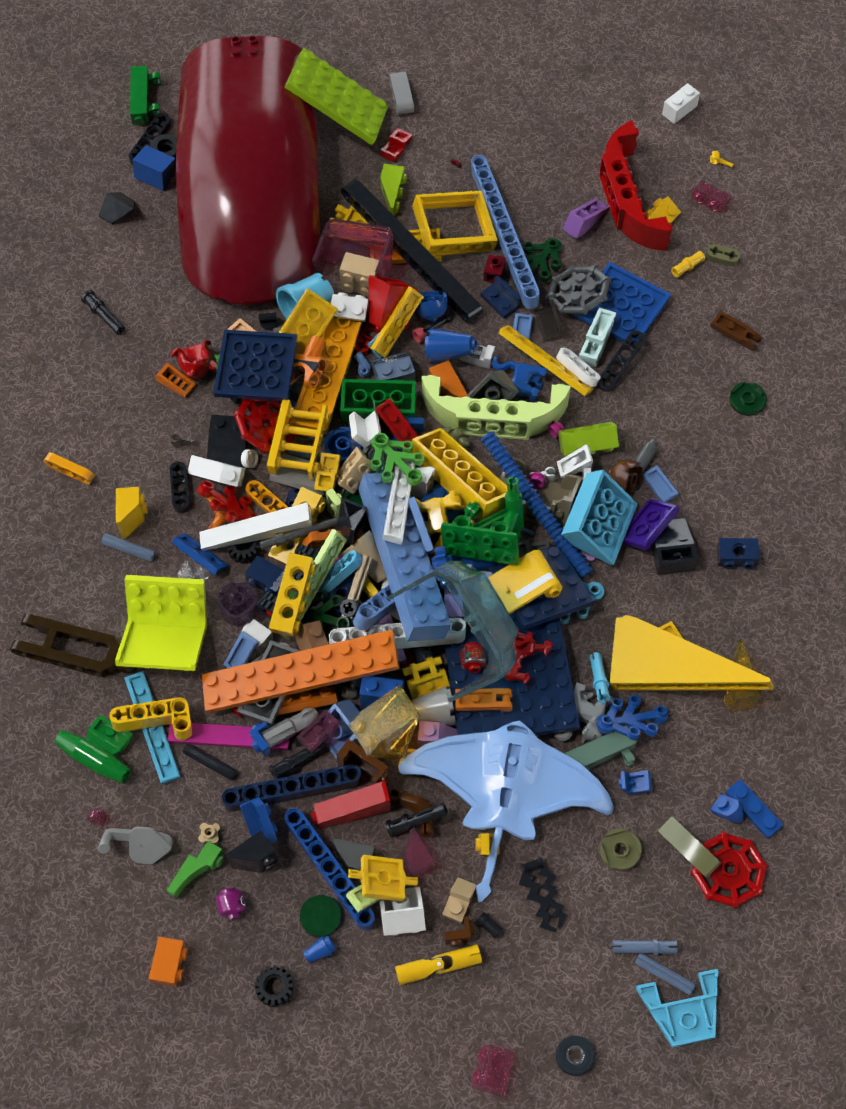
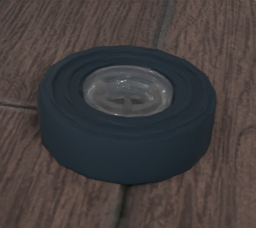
M569 1036L558 1044L556 1062L564 1073L571 1076H580L591 1069L595 1060V1054L591 1043L586 1038ZM579 1051L581 1059L572 1061L570 1059L572 1055H569V1052Z

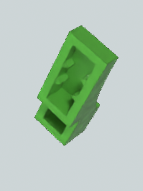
M207 841L197 858L189 854L167 889L168 894L177 899L184 888L196 877L208 870L213 872L216 867L219 868L224 860L222 849Z

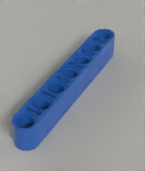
M297 808L289 809L285 814V822L292 835L356 925L363 931L372 929L375 924V916L370 906L357 912L354 906L348 905L349 900L346 895L349 891L356 888L355 885L348 878L302 811ZM294 816L300 818L297 823L289 822ZM305 832L312 834L307 840L301 838V835ZM315 849L323 850L320 856L312 854ZM328 865L335 867V870L331 873L324 871ZM339 882H345L347 884V886L344 889L336 888V885ZM363 915H368L371 917V920L368 923H362L360 918Z

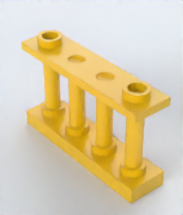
M282 400L267 462L269 474L276 475L278 468L287 467L307 470L309 480L314 479V474L319 470V463L317 461L326 423L329 424L330 413L327 410V405L322 406L321 413L295 410L291 406L290 400ZM298 417L319 420L316 430L290 426L289 420L290 418ZM289 433L315 437L313 446L287 443L285 436L289 435ZM285 450L310 453L311 458L309 463L284 460L281 457V453Z

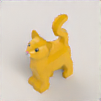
M453 490L444 498H432L424 502L416 499L421 512L428 513V521H425L429 535L441 534V524L443 522L449 523L447 509H465L457 492Z

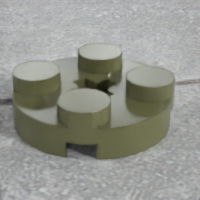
M613 829L601 841L599 848L600 857L610 870H629L639 861L641 855L640 841L636 835L627 832L625 829ZM617 845H620L621 848L625 847L626 850L623 852V855L615 852Z

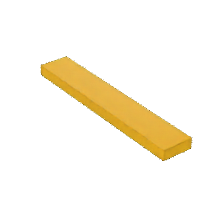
M511 326L502 327L498 332L582 395L586 396L593 391L594 387L586 385L562 363Z

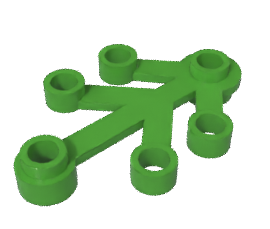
M384 433L376 434L371 441V445L375 449L374 457L370 462L371 469L373 471L382 469L381 456L384 452L387 455L385 469L381 474L382 481L384 483L393 481L392 470L395 463L406 475L407 483L411 486H418L422 481L421 471L410 469L403 460L413 461L415 465L419 466L424 463V455L419 452L411 453L413 451V443L411 441L390 440ZM392 448H400L402 452L394 451Z

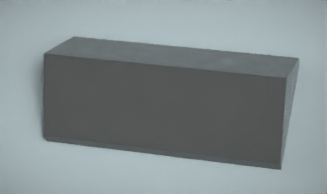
M270 640L261 660L299 652L300 650ZM286 696L238 707L237 712L256 723L266 721L268 725H272Z

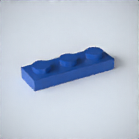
M184 533L174 537L172 543L181 552L189 555L194 562L206 568L209 573L217 575L226 571L228 564L209 550L202 551L200 543L188 534Z
M741 779L725 792L726 796L737 799L740 802L744 815L767 839L783 826L781 821Z

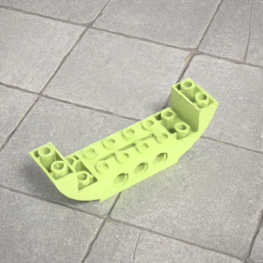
M434 375L422 376V397L430 414L447 428H460L464 436L483 437L490 431H494L495 436L499 438L529 440V437L547 430L552 421L558 422L564 414L569 401L570 386L564 384H552L550 404L544 402L508 401L506 399L490 400L488 398L473 399L470 397L440 396V377Z

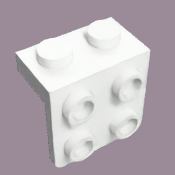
M346 293L332 295L331 304L338 308L333 317L366 321L367 311H369V300L365 296L356 295L351 297Z

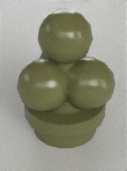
M443 428L462 447L466 448L469 445L468 438L462 437L463 432L460 428Z

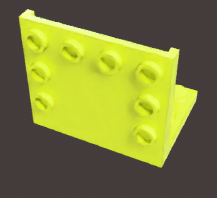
M126 575L124 581L128 622L115 659L116 666L195 671L207 629L205 580Z

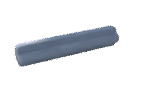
M104 534L101 540L104 545L148 561H153L156 555L154 550L109 534Z
M643 953L638 955L635 961L637 965L688 995L693 992L695 988L693 982Z

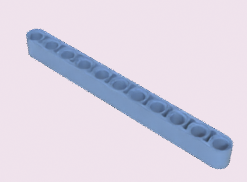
M475 155L471 159L472 176L478 191L483 193L496 237L506 258L522 303L527 309H534L539 305L538 286L487 159L483 155Z

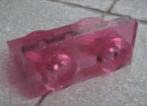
M701 180L697 186L692 188L690 198L697 203L707 206L712 211L721 213L732 195Z
M483 1045L477 1055L478 1064L472 1076V1089L504 1096L514 1052L495 1045Z

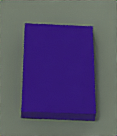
M649 499L631 520L622 544L647 551L680 511L679 507Z

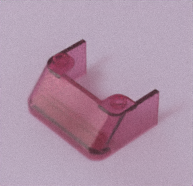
M329 220L325 224L312 258L315 272L322 275L326 263L337 264L342 260L343 255L348 252L379 260L375 274L376 276L388 278L392 267V230L384 226L347 220Z

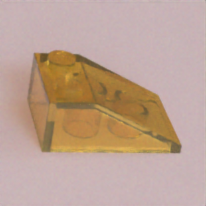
M743 639L738 640L731 661L753 670ZM726 690L724 702L726 707L730 708L731 713L755 707L761 693L760 690Z
M397 686L362 710L348 726L367 756L384 758L420 718V714L403 688Z

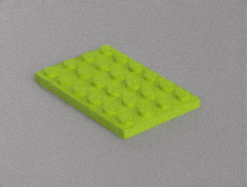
M303 48L285 88L370 145H373L379 133L388 104L384 100L377 98L369 90L358 85L356 81L343 75L341 71L330 66L326 61L315 56L313 52Z

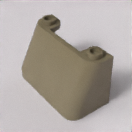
M513 457L512 460L516 461L515 464L520 466L519 470H522V474H525L527 476L526 479H529L530 474H526L527 467L525 462ZM502 472L500 480L507 485L506 480L509 477H506L504 475L505 472ZM568 474L563 477L561 484L547 480L543 488L536 489V493L540 494V499H543V503L547 504V509L550 508V513H553V517L558 519L557 523H561V528H564L582 477ZM524 500V520L539 524L540 520L536 519L537 516L532 514L533 511L529 510L530 506L526 505Z

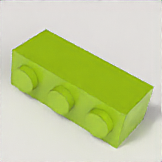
M613 422L558 431L560 451L564 456H568L585 445L589 446L591 454H595L598 450L608 452L614 450L615 447H619L617 425Z

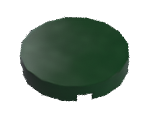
M741 382L731 390L729 397L730 405L734 411L741 415L753 416L764 409L766 393L756 383Z
M315 895L302 905L300 923L310 936L316 938L330 936L339 928L341 923L340 907L331 897Z

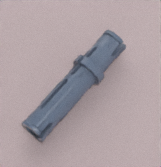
M677 940L612 941V946H621L613 947V954L653 953V956H658V954H677V948H669L676 947Z

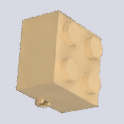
M346 252L339 269L341 289L348 293L355 292L369 297V275L381 277L383 269L380 268V260Z

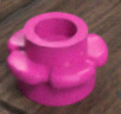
M552 421L548 429L550 434L556 439L559 437L558 431L564 430V427L560 422Z
M540 472L531 473L528 477L530 480L529 484H533L532 488L534 489L543 488L547 481L546 477Z

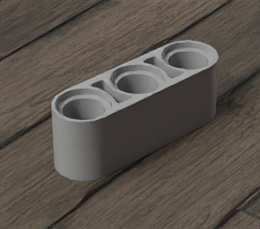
M406 71L389 74V82L397 115L414 113V103Z

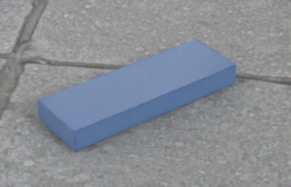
M415 496L409 498L408 503L428 555H435V549Z

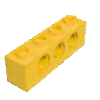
M301 487L292 506L308 503L309 507H311L312 525L317 524V517L319 513L323 512L326 505L325 499L322 495ZM290 530V531H285V532H280V533H282V535H283V534H287V533L293 532V531H295V530ZM308 535L287 541L284 545L278 547L276 545L272 546L268 556L286 565L289 553H295ZM294 541L293 548L287 549V544Z
M289 553L269 625L271 632L294 637L295 633L299 632L301 621H299L300 614L305 612V596L310 593V578L315 575L317 567L312 557ZM297 573L304 574L301 580L294 579ZM291 592H299L298 597L290 599L289 595ZM287 610L294 612L290 618H284V613Z

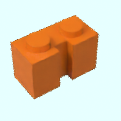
M158 936L149 975L151 983L177 987V983L181 982L183 977V969H180L181 962L183 960L186 961L188 955V948H186L184 941Z

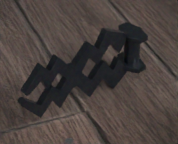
M538 857L536 860L520 864L522 875L519 885L531 888L526 898L527 900L540 903V908L536 914L537 917L543 918L540 928L556 932V928L546 924L551 916V913L546 912L548 907L555 908L552 918H559L557 927L560 928L566 916L565 913L560 912L564 905L552 900L557 887L551 885L556 876L544 866L542 859ZM541 868L538 875L547 877L541 888L549 891L546 897L536 894L540 883L532 882L531 879L534 875L527 874V871Z

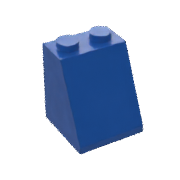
M380 674L363 677L359 693L361 711L401 716L406 678Z

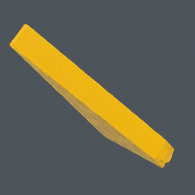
M625 615L616 618L610 684L616 691L774 690L771 679L636 617Z

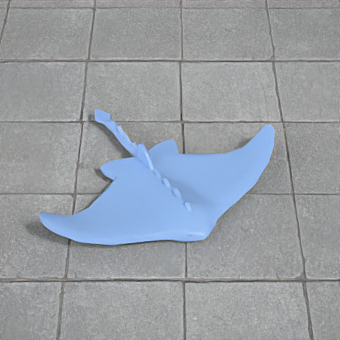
M521 721L511 722L494 731L447 736L424 744L405 757L398 767L399 773L403 775H425L440 780L469 804L471 809L463 820V826L475 830L495 828L482 882L476 886L478 902H482L491 893L489 884L495 869L503 830L523 840H534L536 832L533 819L569 807H589L605 815H611L614 811L610 795L598 778L577 760L538 739Z

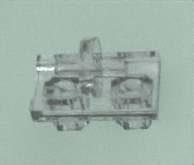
M188 560L183 562L184 567L177 571L178 578L205 580V585L207 584L206 579L210 577L209 570H203L202 566L196 567V565H191Z

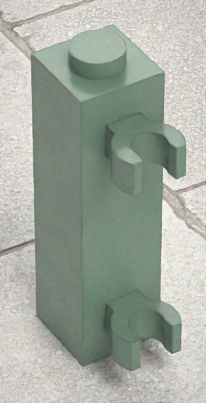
M614 731L564 754L577 760L588 770L620 755L626 767L634 764L635 758L631 751L635 749L637 740H631L627 736Z

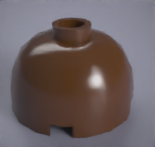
M620 460L614 467L610 468L608 475L632 497L635 493L631 492L634 485H640L643 467L639 466L641 463L635 460Z

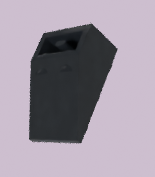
M673 519L651 545L657 575L695 571L698 563L695 543L686 519Z

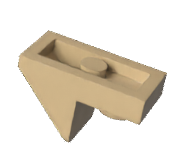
M458 877L450 890V896L442 916L462 924L477 885Z

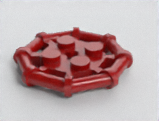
M243 399V402L238 410L234 412L233 416L241 432V439L251 443L261 450V453L267 454L271 449V445L268 442L273 441L279 413L271 409L270 405L280 412L281 403L278 401ZM257 403H263L260 407L255 406ZM247 409L251 412L249 416L245 414ZM246 424H247V425L249 424V426H250V429H249V430H247ZM289 433L285 439L286 442L292 443L298 434Z
M721 831L719 835L702 843L721 862L709 875L714 883L711 889L702 876L703 874L694 865L690 871L691 876L698 883L707 901L712 900L732 906L735 909L748 900L761 896L768 863L764 862L752 839H744L727 834L726 831ZM721 843L722 849L714 853L710 850ZM729 843L742 846L743 848L741 850H734L732 847H729ZM747 851L750 853L755 863L751 864V862L745 854ZM726 864L730 867L734 866L733 874L725 872ZM751 870L757 871L755 883L749 880ZM745 885L750 889L739 896L736 891ZM718 888L723 891H730L731 897L715 892Z

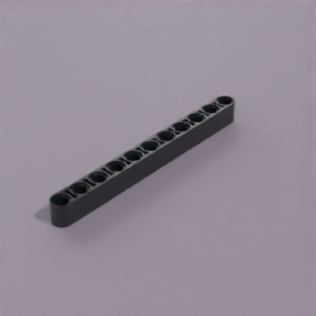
M354 179L341 188V194L345 200L434 291H439V294L442 295L443 292L447 294L448 305L463 321L470 323L483 313L479 302L359 180Z

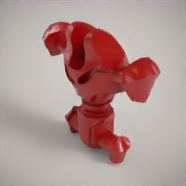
M498 628L491 629L492 639L490 643H495V641L503 643L502 647L507 650L510 656V660L506 663V669L500 668L498 665L492 668L493 677L496 678L499 675L508 681H523V685H526L530 680L529 672L526 674L519 672L522 667L521 660L524 657L534 655V652H544L547 657L548 652L553 648V644L548 640L545 641V644H536L532 632L528 631L527 634H524L518 628L507 636L500 634Z

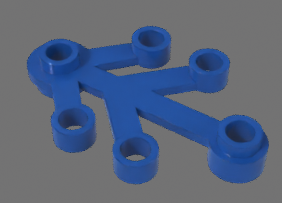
M631 695L622 717L615 718L617 711L622 709L623 701L619 698H613L607 715L599 716L596 724L601 733L610 734L616 731L631 740H637L640 731L651 737L656 736L658 732L656 724L648 723L645 725L640 723V721L652 719L658 724H664L669 713L666 707L659 705L653 711L633 714L635 709L640 706L641 698L638 695ZM624 724H625V725L630 726V727H629V729H628V728L623 727V726H621V725H624Z

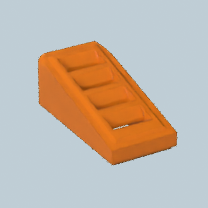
M168 362L158 372L155 379L184 398L197 385ZM175 376L177 379L174 382H172L171 380ZM180 380L183 381L179 387L176 385ZM187 383L189 385L185 391L182 390Z

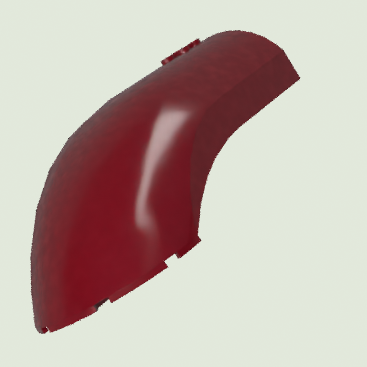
M234 36L211 40L194 49L186 58L181 69L176 147L177 209L181 263L188 281L194 288L215 300H218V298L225 299L229 304L254 305L272 302L273 298L276 297V290L286 284H294L312 276L315 268H318L321 259L317 109L285 88L302 48L291 41L278 37Z

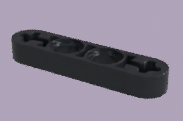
M160 113L156 115L129 153L131 165H133L132 160L143 149L141 147L143 144L151 146V142L156 137L166 133L171 125L167 114ZM158 132V135L151 136L150 133Z
M638 330L632 331L627 336L601 374L598 382L600 390L609 392L615 387L644 344L642 332ZM639 337V341H636L633 347H631L633 338ZM628 350L631 352V356L624 358L621 352ZM617 364L622 369L620 372L615 373L611 370V367ZM609 375H611L610 385L603 386V381L606 382Z

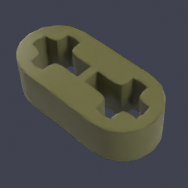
M712 244L707 248L706 257L712 262L735 266L739 262L740 253L733 248Z

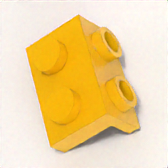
M669 196L664 199H657L652 204L654 207L645 211L647 220L666 216L668 223H671L681 213Z

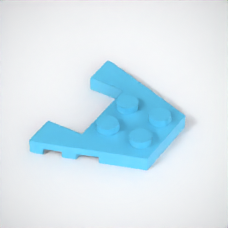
M718 969L698 973L703 992L702 996L661 1004L655 982L636 986V991L672 1048L715 1038Z

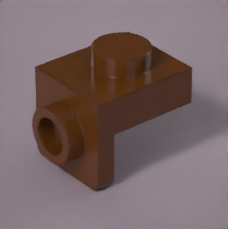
M464 917L465 929L444 932L445 945L450 944V947H459L464 942H471V935H474L473 922H469L468 917Z

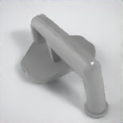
M138 826L132 830L109 828L104 831L98 851L102 854L108 853L111 840L128 841L129 855L134 862L154 864L171 850L173 839L170 835L157 832L151 827Z

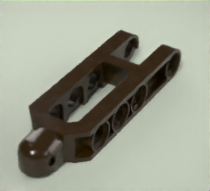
M24 614L20 624L47 634L43 646L21 640H13L10 651L15 655L102 678L113 674L115 671L133 673L138 668L116 666L115 659L119 644L115 636L32 614ZM55 636L60 638L63 636L74 639L75 642L82 641L93 644L94 647L102 646L109 648L104 660L97 661L51 649Z

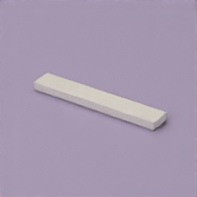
M403 460L410 469H415L413 461ZM396 465L382 540L401 545L409 506L408 499L410 498L412 486L407 483L406 475Z

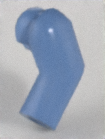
M360 351L353 357L359 364V375L367 377L370 373V363Z

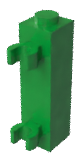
M131 66L130 117L132 125L149 124V116L155 117L161 113L159 104L149 106L150 84L155 86L161 85L160 72L149 74L148 66Z

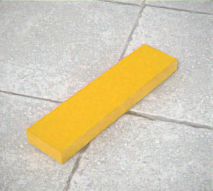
M410 286L407 288L372 344V350L386 358L424 296Z

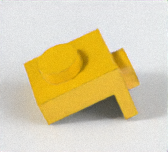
M478 834V838H475V850L479 851V855H490L489 848L494 834Z

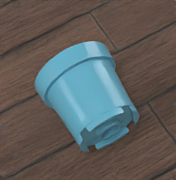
M315 273L294 284H286L276 290L277 303L286 320L307 288L327 302H331L334 291L328 280L324 281L321 278L323 275Z

